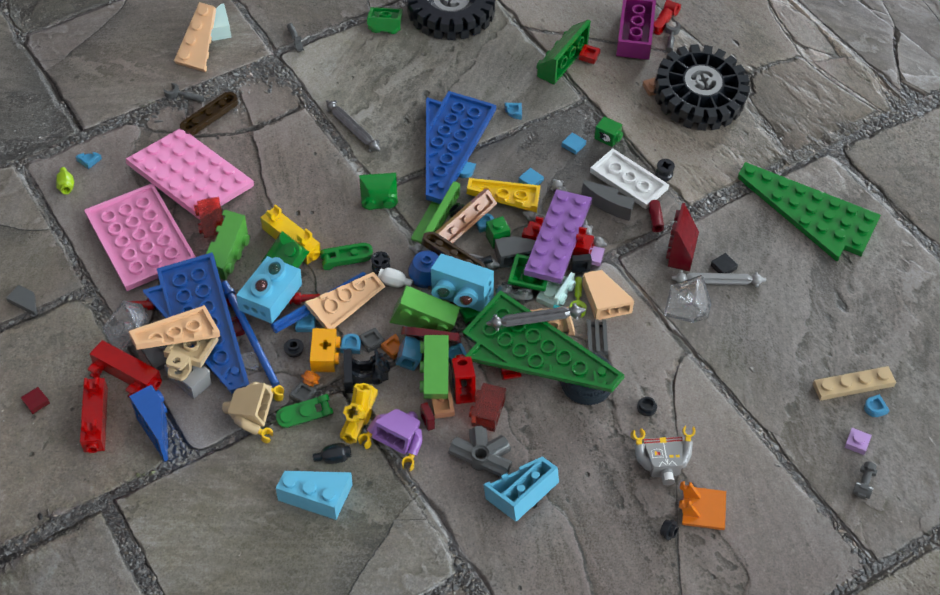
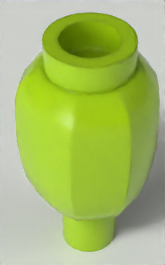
M61 167L59 169L60 172L56 176V188L63 194H69L74 187V178L65 167Z

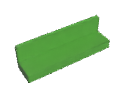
M453 181L441 204L431 202L411 237L412 241L422 244L424 233L436 232L444 225L449 216L450 208L457 202L460 196V183Z

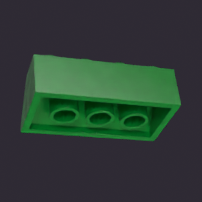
M585 20L571 26L568 31L564 32L562 38L555 42L554 47L548 50L545 57L537 63L538 78L555 85L579 57L584 45H588L590 20Z

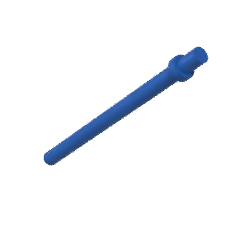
M223 281L222 287L225 298L229 300L272 387L278 386L279 381L244 312L238 309L235 290L230 287L228 281Z

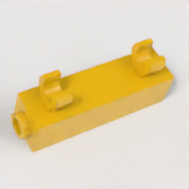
M276 204L271 210H267L260 217L262 229L275 240L283 231L310 251L304 259V263L308 265L319 258L321 251L320 242L312 237V232L308 229L303 230L281 213L282 209Z

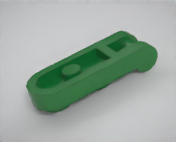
M357 243L320 251L324 270L366 262L373 255V248L368 243Z
M321 395L279 409L276 414L277 424L283 428H290L333 415V409L330 408L328 402L330 401L329 395ZM321 404L322 411L317 412L315 405Z

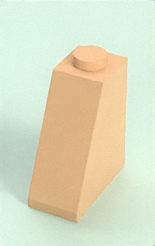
M599 270L583 274L582 286L595 319L601 320L632 313L634 306L633 298L605 272Z

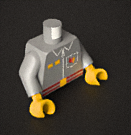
M686 426L682 428V433L685 436L684 440L682 436L644 439L645 431L640 428V437L637 438L635 430H632L631 438L636 440L634 444L636 460L645 470L649 471L651 477H662L663 485L674 484V476L680 475L681 469L687 466L692 456L693 441L691 437L696 432L694 426H692V433L690 435L685 432Z

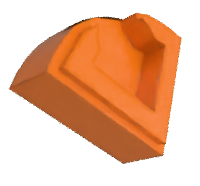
M394 334L381 344V349L393 360L398 355L399 337Z

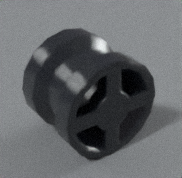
M670 159L659 160L655 175L663 181L671 180L675 168L674 162Z
M380 251L372 255V271L378 275L381 268H390V256L386 252Z

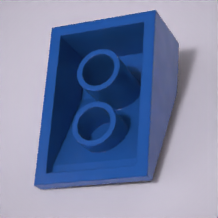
M149 385L130 395L129 398L136 419L165 462L168 460V426L165 414L168 410L163 403L165 400L159 390L155 391L153 386Z

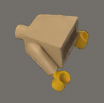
M253 382L246 387L236 389L232 400L223 403V412L229 414L234 423L245 431L254 435L259 434L264 443H270V438L264 435L269 434L273 436L272 429H261L260 427L265 426L272 398L276 401L283 400L284 388L281 385L272 388L271 385Z

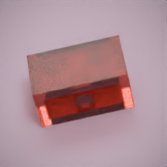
M483 383L481 390L477 389L475 394L476 404L471 406L469 417L472 418L471 426H482L487 428L488 431L495 432L506 400V388Z

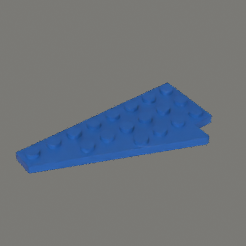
M448 91L442 102L426 98V200L441 204L453 181L456 182L493 117L496 111L495 104Z
M213 253L157 268L160 285L144 289L143 293L165 319L205 305L220 331L219 340L204 362L205 365L231 394L236 389L249 385Z

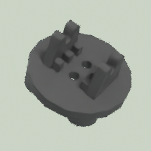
M502 282L495 289L496 293L501 290L511 298L517 299L523 306L525 300L533 298L531 289L515 288L507 282Z

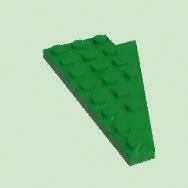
M747 162L744 163L738 174V179L835 261L839 260L843 250L862 256L881 216L878 213Z
M501 290L462 332L463 336L475 343L473 348L465 355V357H472V362L611 393L625 378L622 372L547 321L510 327L501 325L498 331L492 326H488L486 322L490 321L494 314L502 318L505 315L531 312Z

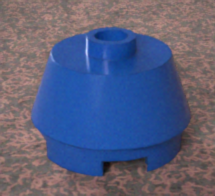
M421 251L415 255L410 263L408 274L417 287L428 289V286H432L431 268L439 257L435 252Z

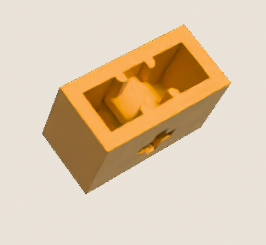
M313 328L310 352L312 372H335V365H339V353L336 352L337 348L341 346V337L337 336L336 329Z

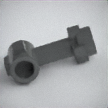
M867 461L861 466L860 471L863 472L861 483L856 482L853 494H856L859 498L870 499L873 487L869 486L871 477L877 474V466L873 462Z

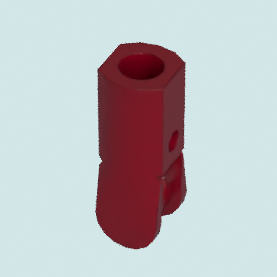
M651 200L649 203V214L652 231L662 232L664 231V222L660 202L658 200Z

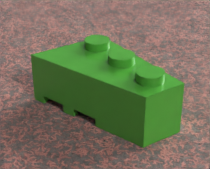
M228 210L223 211L224 221L222 226H217L216 232H219L215 242L211 241L206 253H213L220 279L225 281L228 275L232 274L236 261L240 260L244 247L250 241L245 215Z
M406 285L394 307L389 323L451 332L460 307Z
M424 335V341H420V353L424 354V361H420V373H424V380H420V393H424V399H448L449 335Z

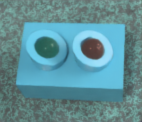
M442 253L431 268V294L434 297L454 302L460 307H469L480 312L494 297L493 270Z
M267 256L237 293L239 311L272 324L301 287V269L284 263L281 258Z

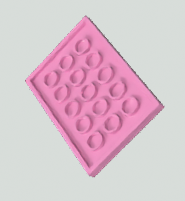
M180 129L126 158L128 166L198 219L203 218L254 186V181L192 135L186 134L184 130Z
M152 183L84 210L126 291L158 279L157 268L196 257Z

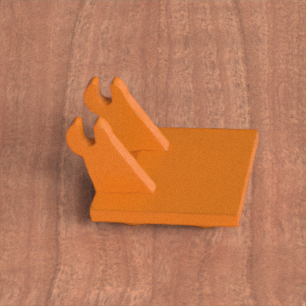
M682 481L680 489L683 490V500L679 501V508L682 509V525L725 530L726 491L694 487L691 482H689V485H685V481Z

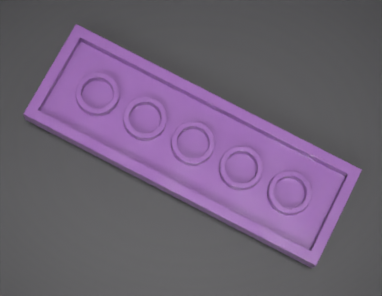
M556 189L524 269V275L561 284L576 245V234L579 233V227H582L592 197Z

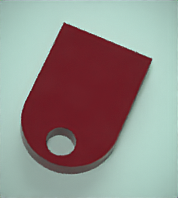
M402 326L401 335L424 339V335H449V342L461 343L462 336L459 333Z

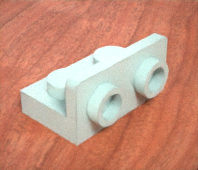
M571 272L568 277L564 276L561 284L548 281L545 292L540 291L536 302L549 308H553L554 305H564L568 292H572L576 285V281H574L575 273Z

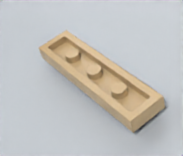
M889 366L818 379L813 382L820 401L894 387L896 384Z

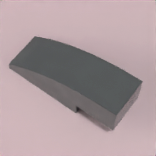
M583 181L581 195L592 197L591 203L613 216L630 220L634 198L618 195L619 189Z

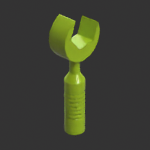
M576 277L574 288L576 300L571 302L569 308L573 306V303H576L581 308H585V312L581 313L582 318L586 314L587 306L580 300L582 297V278Z

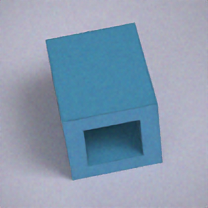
M408 336L404 338L399 346L396 365L412 371L416 369L422 357L420 353V340Z

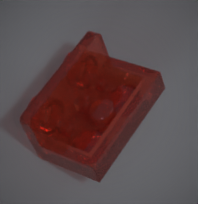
M219 196L197 200V205H194L196 216H200L201 223H197L199 233L204 234V238L218 235L219 232H216L217 226H222L224 221Z

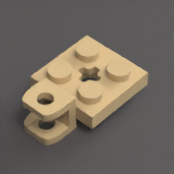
M218 337L168 345L164 350V357L167 358L166 366L169 367L168 377L183 381L192 371V366L201 368L217 344ZM192 344H195V347H192V348L187 347V346H191ZM176 371H182L181 374H175Z

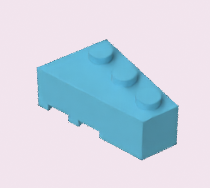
M544 457L535 459L519 467V470L509 475L506 473L495 482L483 484L485 498L516 522L559 483L558 467Z
M284 471L276 486L278 501L337 520L353 485L352 474L349 472Z

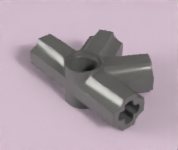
M475 426L469 429L470 442L459 437L453 439L448 454L470 463L472 468L478 471L486 470L499 477L509 473L512 461L501 457L511 451L505 436L500 435L488 442L487 428Z

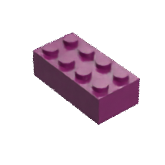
M623 0L616 56L649 60L656 0Z

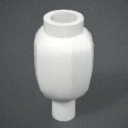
M381 268L378 274V278L387 286L399 288L407 285L411 287L413 280L406 278L403 272L393 268Z

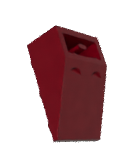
M682 203L681 209L676 210L674 221L677 222H674L672 225L668 247L672 248H668L666 259H669L668 267L690 271L699 231L685 203Z

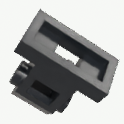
M343 349L345 394L353 393V385L356 384L379 385L383 381L389 380L390 364L388 360L383 358V353H379L377 349H374L375 355L371 356L370 360L358 361L352 358L351 349ZM361 371H372L369 374H361Z

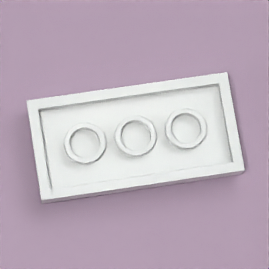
M613 148L590 167V173L611 187L619 189V192L626 197L634 198V202L645 209L649 207L651 200H657L669 187V184Z

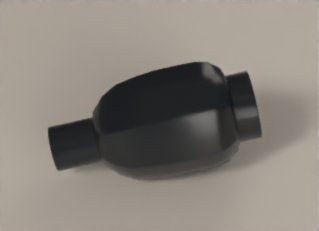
M344 443L327 445L321 452L313 454L314 462L323 461L327 464L342 463L347 458L352 457L350 445L345 446Z

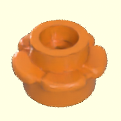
M306 370L301 375L304 379L303 383L311 387L320 383V376L310 370Z

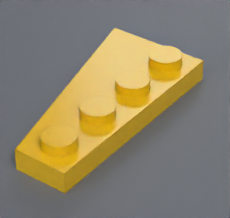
M469 178L466 194L476 197L484 189H489L496 202L537 213L541 186Z

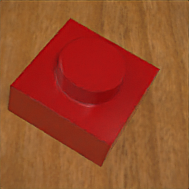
M585 44L579 54V60L595 64L601 49Z

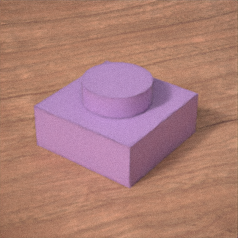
M852 428L844 448L864 455L872 435Z

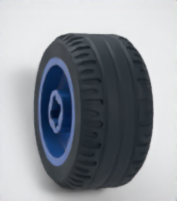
M594 353L599 358H601L602 360L611 365V363L606 358H604L601 355H598L597 353ZM561 382L565 395L581 405L589 406L601 403L611 394V392Z

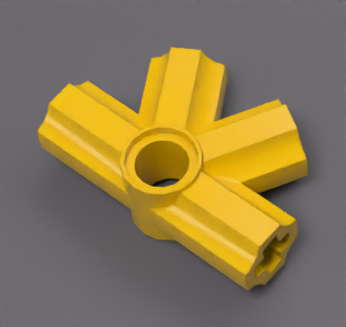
M366 383L356 384L353 389L352 402L344 408L343 414L346 416V421L340 432V438L346 443H356L364 425H367L370 420L372 406L378 395V390L372 385Z

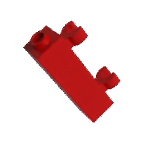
M536 216L535 222L530 221L528 227L523 229L522 238L536 240L544 218ZM579 227L572 255L591 254L592 249L590 250V248L594 246V236L586 234L587 228Z
M103 340L90 353L92 364L87 369L91 372L90 377L94 379L95 377L99 378L102 371H105L129 384L126 388V392L129 393L127 395L128 398L149 385H152L155 390L161 385L162 379L159 370Z
M84 378L80 443L84 452L96 453L98 451H105L108 387L105 378Z

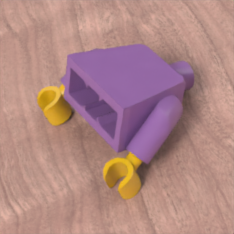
M394 409L389 413L377 415L366 429L368 432L359 435L358 442L361 445L363 441L367 440L364 447L369 449L372 445L370 439L372 437L404 455L409 453L402 460V468H404L405 463L410 462V471L414 469V456H417L422 444V431L419 429L420 421L417 414L413 411L406 414L399 409Z

